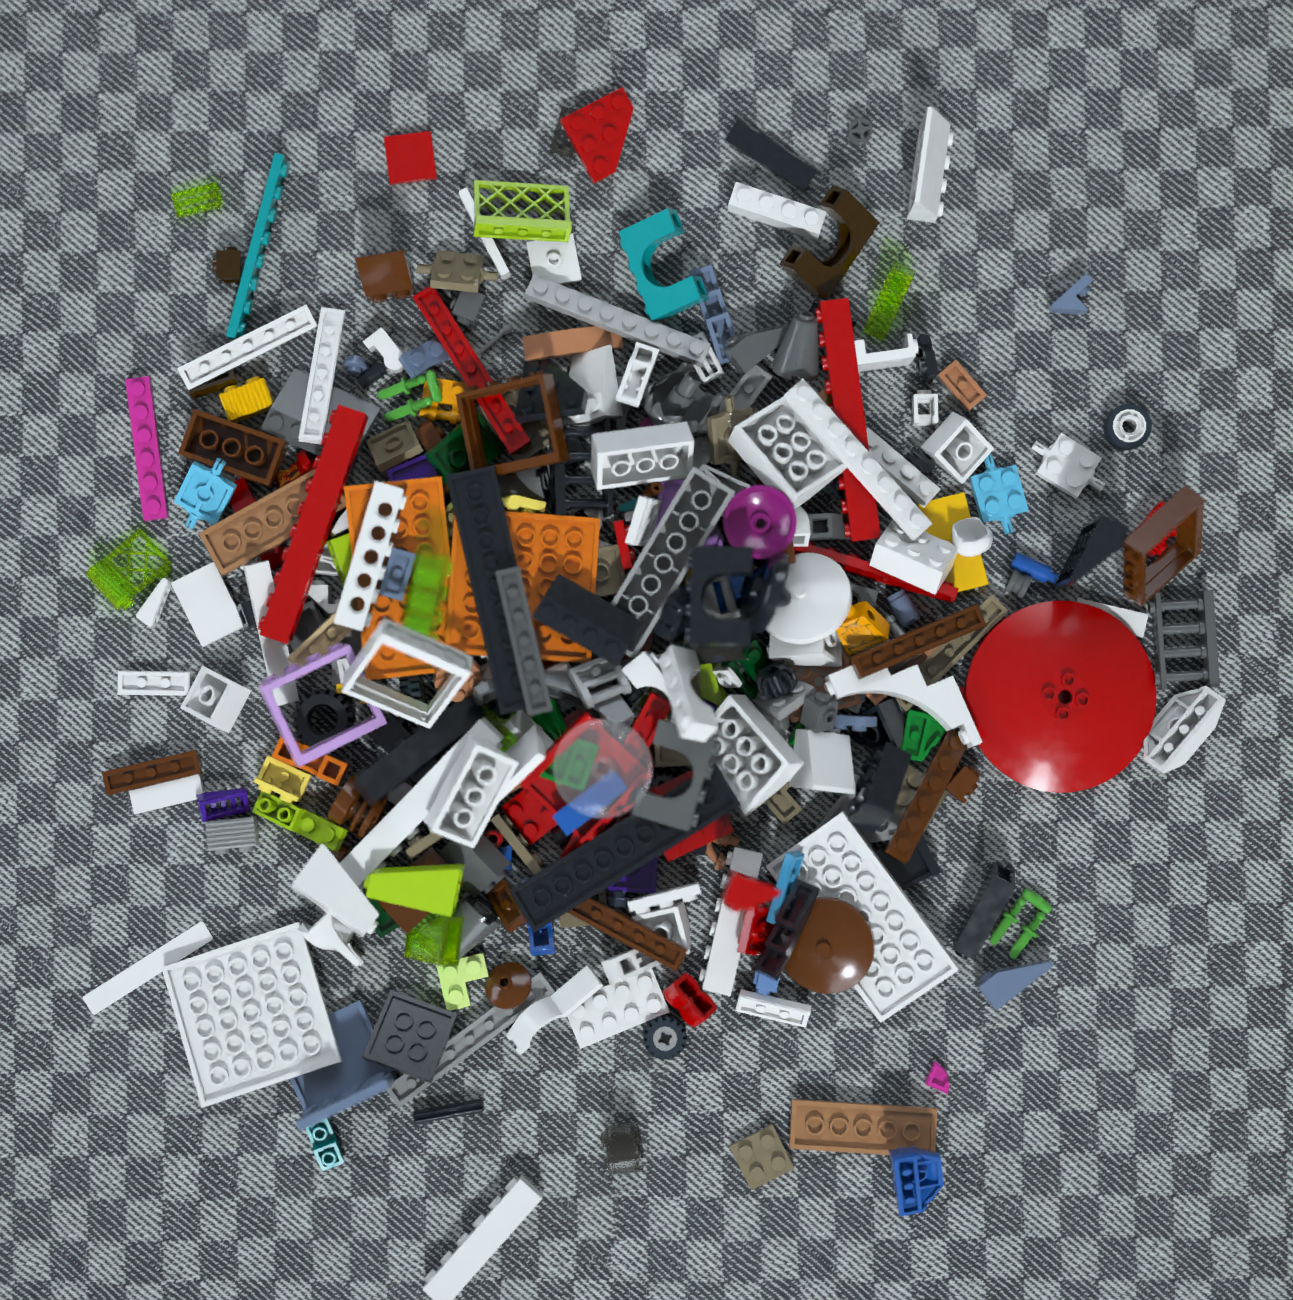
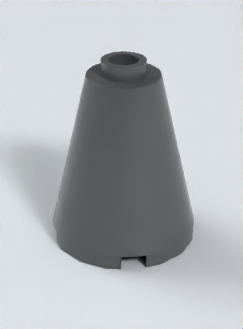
M801 311L799 314L794 315L772 362V370L777 375L792 380V376L800 377V381L802 379L805 381L817 379L819 373L818 319L814 317L813 313Z
M550 465L497 476L502 498H506L509 495H518L550 504L551 491H548Z
M465 892L461 897L440 944L442 955L449 960H459L502 924L493 905L482 897L478 900L472 898L473 895L470 892Z

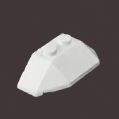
M1207 686L1174 695L1154 718L1150 733L1144 739V760L1163 774L1184 765L1216 728L1226 701L1225 698Z

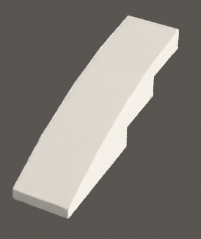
M636 342L619 387L616 401L639 408L659 355V349Z

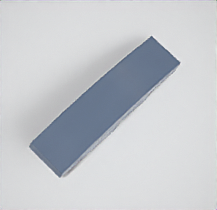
M712 264L688 271L689 276L702 277L709 299L700 303L699 307L716 357L721 365L730 362L721 349L727 345L726 341L735 335L721 290L718 287Z

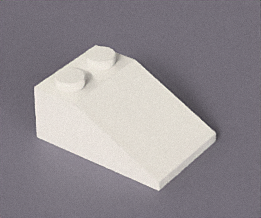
M607 345L572 356L569 377L586 390L588 399L585 414L567 416L568 426H589L599 423L605 418L614 419L623 416L621 402L615 400L619 389L612 346Z

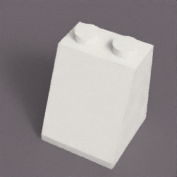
M836 631L821 640L806 644L784 642L770 634L767 653L769 658L776 663L785 661V663L799 666L842 667V643Z
M806 726L805 730L796 729L793 750L802 759L804 764L791 778L789 787L855 794L850 736L840 734V729H831L818 733L813 732Z

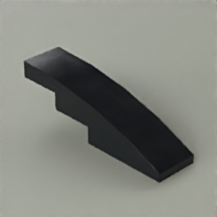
M800 879L796 881L775 918L776 924L764 943L766 948L754 967L756 972L775 981L779 979L811 914L820 891L819 888Z

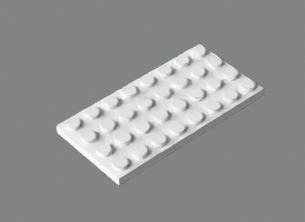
M843 810L767 864L766 868L778 882L785 854L799 851L804 854V859L798 879L819 888L820 891L817 897H833L844 900L855 906L866 917L875 938V954L868 972L854 987L881 1023L951 976L960 967L856 826L847 821L848 815Z

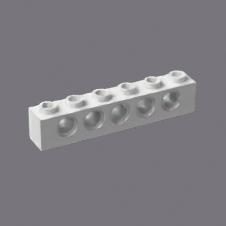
M375 481L334 623L363 631L364 626L369 628L373 614L368 612L371 603L376 604L380 591L375 589L377 580H383L386 566H383L382 563L385 556L390 557L393 543L389 542L391 533H397L400 519L396 518L398 509H404L407 496L403 495L404 489ZM382 503H388L392 506L393 511L390 516L382 517L378 513V507ZM377 526L384 528L386 532L385 537L380 541L374 540L371 536L372 529ZM368 550H375L378 553L379 558L375 564H368L365 561L364 555ZM367 573L371 576L372 582L369 587L363 588L359 586L357 579L360 574ZM354 597H361L364 600L365 606L361 611H355L351 608L350 602Z

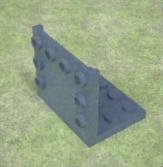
M361 999L329 1014L342 1062L290 1079L304 1109L300 1113L301 1117L295 1122L299 1131L389 1089L398 1079L394 1070L365 1060L362 1057L374 1026Z

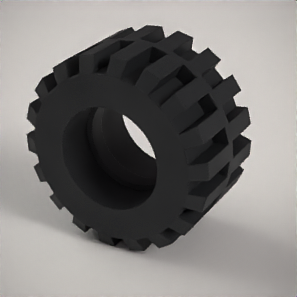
M325 689L314 690L310 694L304 695L301 698V702H297L295 706L296 711L292 715L294 717L292 725L296 729L295 734L301 738L302 743L310 747L356 723V717H354L355 710L351 707V702L343 697L342 694ZM320 706H330L336 711L338 722L331 733L320 734L312 727V714Z

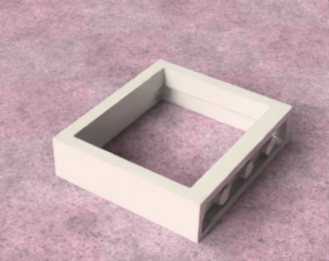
M383 618L344 674L342 692L430 729L471 674L473 656ZM381 643L451 672V675L429 704L359 676Z

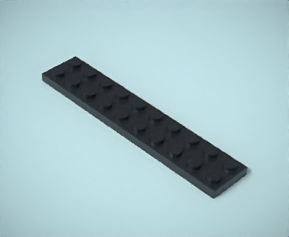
M493 465L446 475L500 715L526 709L495 571L517 567L495 467Z
M716 763L712 764L714 768L710 780H705L703 788L707 789L703 804L699 803L696 811L700 813L698 824L696 827L692 826L690 831L630 815L509 890L532 931L540 930L742 805ZM693 777L663 796L678 797L683 795L690 788Z

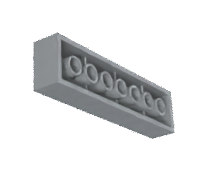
M694 466L611 603L643 622L625 653L633 659L636 658L658 622L667 595L679 587L688 572V554H692V546L704 545L736 492Z

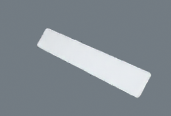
M201 921L83 996V1000L91 1013L95 1015L161 973V967L180 961L210 942L213 937Z

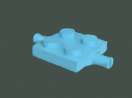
M989 454L984 460L986 471L969 477V481L982 523L1001 521L1004 535L1014 532L1010 518L1016 514L1027 512L1029 509L1016 465L1005 468L996 467L993 454Z
M216 458L212 469L194 461L174 500L176 504L183 507L190 514L184 524L186 527L189 526V529H194L198 519L205 520L212 525L218 523L237 487V484L226 479L221 474L226 464L224 460L221 462V458Z

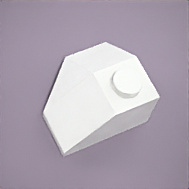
M683 901L673 903L674 905L665 908H659L658 906L650 909L649 912L632 916V919L688 948L686 954L691 953L690 924Z

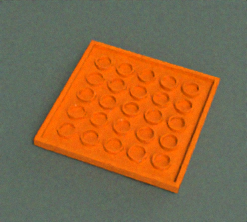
M505 511L517 566L520 567L541 660L587 663L591 661V651L537 621L532 616L558 573L595 594L600 518ZM454 514L445 644L469 655L487 656Z

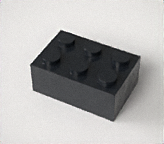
M886 742L880 749L876 748L870 759L866 758L861 767L863 772L862 778H859L855 785L856 796L853 797L848 806L850 814L847 821L874 833L893 815L912 754Z

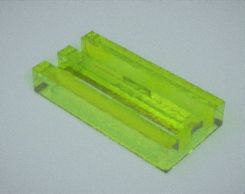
M217 182L171 194L177 218L224 206ZM212 190L215 191V192L208 193V194L201 195V196H197V197H194V198H190V199L178 201V199L190 197V196H193V195L205 193V192L212 191ZM213 198L217 199V201L207 203L204 205L192 207L185 210L180 209V207L199 203Z

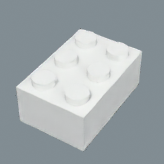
M893 519L877 541L869 565L936 595L952 569L958 548L948 541L930 535L926 531L912 541Z

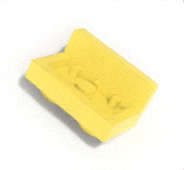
M267 755L258 777H255L253 782L259 784L257 789L268 794L274 791L280 794L279 799L293 804V801H301L312 775Z

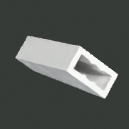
M321 844L294 880L291 887L361 937L366 932L371 935L379 924L376 921V918L379 916L378 912L327 847Z

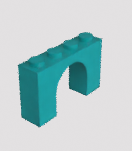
M667 208L619 231L621 237L620 245L627 253L629 259L628 267L635 275L637 291L643 297L645 302L644 310L651 321L665 320L709 299L704 282L700 276H690L671 286L665 287L655 279L652 273L651 260L656 248L663 242L685 232L678 212L675 209Z

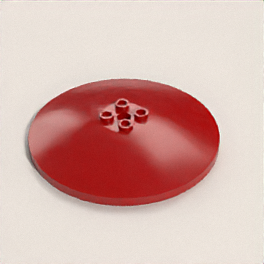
M1048 601L1033 604L1015 611L1001 620L989 631L977 647L968 667L964 688V702L982 740V743L977 746L988 761L1005 776L1019 784L1032 789L1055 793L1076 792L1095 787L1113 778L1126 768L1142 749L1144 739L1150 733L1157 701L1153 669L1144 648L1135 635L1111 614L1094 606L1074 601ZM1062 690H1067L1070 693V700L1066 704H1062L1058 699V695Z

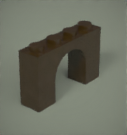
M833 185L819 205L835 220L838 226L839 238L834 252L827 259L819 262L807 249L792 244L779 263L812 296L825 301L833 294L835 288L843 276L846 275L849 267L860 254L862 248L880 223L847 189Z

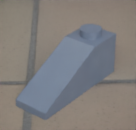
M1048 960L998 969L993 972L986 971L978 978L979 983L976 984V987L995 1010H998L1054 965Z

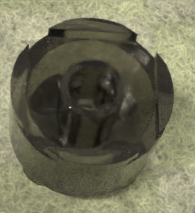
M637 1122L606 1126L604 1133H601L602 1148L606 1147L607 1157L604 1158L606 1172L618 1175L643 1171L644 1164L639 1165V1158H644L640 1130L635 1131L634 1129L638 1126Z

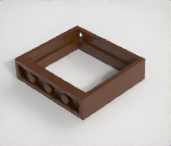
M543 370L530 372L527 378L522 379L521 375L507 378L506 383L500 384L499 380L485 383V388L478 389V386H470L464 388L465 392L456 394L471 470L487 467L474 400L535 385L541 386L553 453L494 465L496 476L569 461L552 374H543Z
M1186 485L1124 540L1123 593L1128 600L1132 599L1140 606H1143L1201 553L1204 498ZM1177 527L1176 542L1146 568V554Z

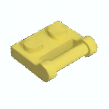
M509 495L506 498H502L504 509L511 512H545L546 502L518 495Z

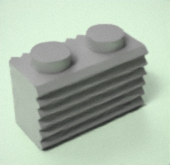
M257 816L205 822L208 851L215 850V855L230 853V848H239V852L254 851L253 846L259 845Z

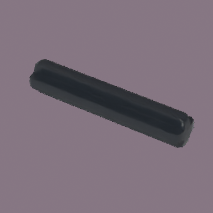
M475 1099L415 1110L413 1112V1120L415 1124L481 1113L484 1111V1102L482 1099Z

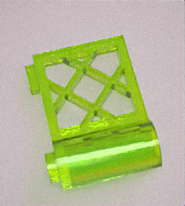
M139 528L103 560L95 563L86 572L85 576L117 611L121 609L126 611L135 603L133 599L157 577L161 580L172 571L169 568L172 563ZM140 536L146 542V552L132 551V543ZM149 546L154 550V552H149ZM118 554L128 555L127 568L116 567L111 560ZM132 555L145 556L144 569L131 568ZM149 556H159L164 564L158 569H148ZM121 571H127V576L125 577ZM130 572H144L143 582L135 588L130 582Z

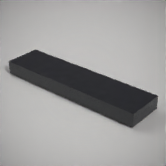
M738 120L724 140L725 143L803 192H805L817 173L816 169Z

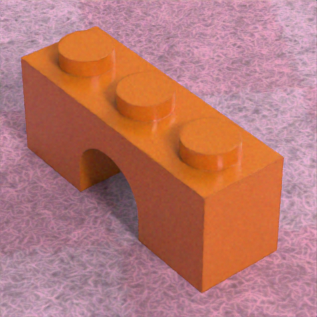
M280 736L271 756L290 766L312 773L316 777L336 786H342L351 766L346 761L330 754H325L298 767L295 765L282 736ZM294 739L300 752L310 747Z

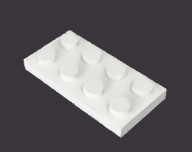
M651 968L623 982L602 986L567 1017L581 1049L669 1013L670 1010Z

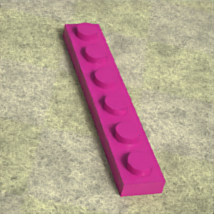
M151 377L125 379L143 520L169 518Z

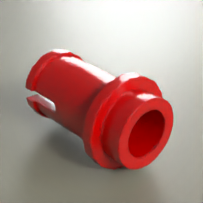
M494 829L487 831L485 837L490 842L492 834L497 836L498 841L492 844L498 848L503 842L502 834Z

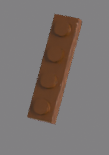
M193 750L104 771L102 776L106 794L109 796L201 774L202 768L198 751Z

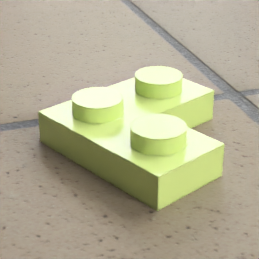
M484 952L462 957L459 960L453 959L436 964L446 1009L451 1011L471 1006L466 982L489 977Z

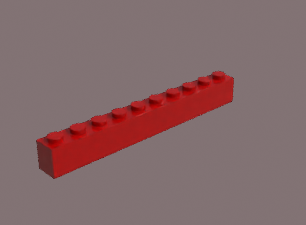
M849 298L820 301L818 308L815 309V317L821 325V332H818L819 347H824L825 356H821V365L823 371L827 370L828 380H824L826 395L830 394L831 404H827V406L869 452ZM847 468L841 475L837 476L838 489L843 490L844 499L840 500L842 514L846 513L847 523L843 524L845 538L849 537L850 542L879 539L881 534L876 499Z
M339 404L337 409H333L331 412L329 433L325 432L323 435L321 456H316L313 469H315L313 479L309 478L306 484L305 492H308L305 502L301 501L297 515H300L298 523L293 524L289 535L292 538L290 546L285 547L282 554L283 567L276 572L274 593L269 594L266 601V607H268L266 616H262L258 624V630H261L259 635L291 646L344 491V486L346 485L369 418L366 413Z

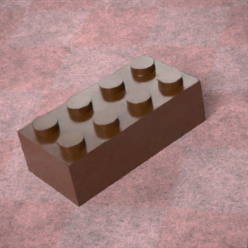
M194 409L178 454L183 458L197 461L212 468L216 458H221V462L223 460L226 462L222 469L223 472L273 489L289 443L283 439Z

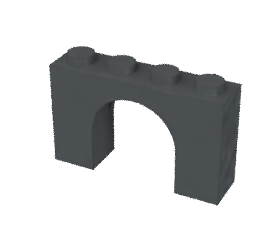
M659 719L652 743L684 754L692 764L693 781L690 788L678 797H666L643 789L639 790L632 815L685 831H690L692 826L696 827L700 817V813L696 811L699 803L703 804L707 789L703 788L705 780H710L714 768L713 765H710L712 756H717L721 742L717 741L718 735L712 734L705 742L682 738L675 722Z

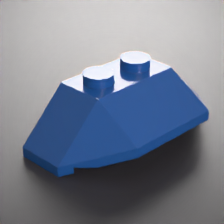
M914 1146L890 1150L891 1175L899 1216L924 1212L927 1204L934 1199L944 1186L940 1153Z

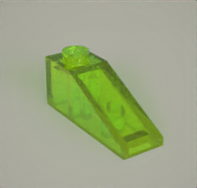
M894 261L862 332L884 341L916 270Z

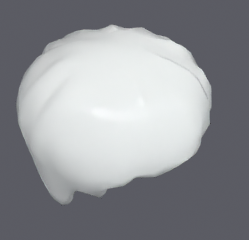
M979 518L963 519L952 525V544L958 548V554L965 557H973L986 552L991 547L993 534L989 527L984 525Z

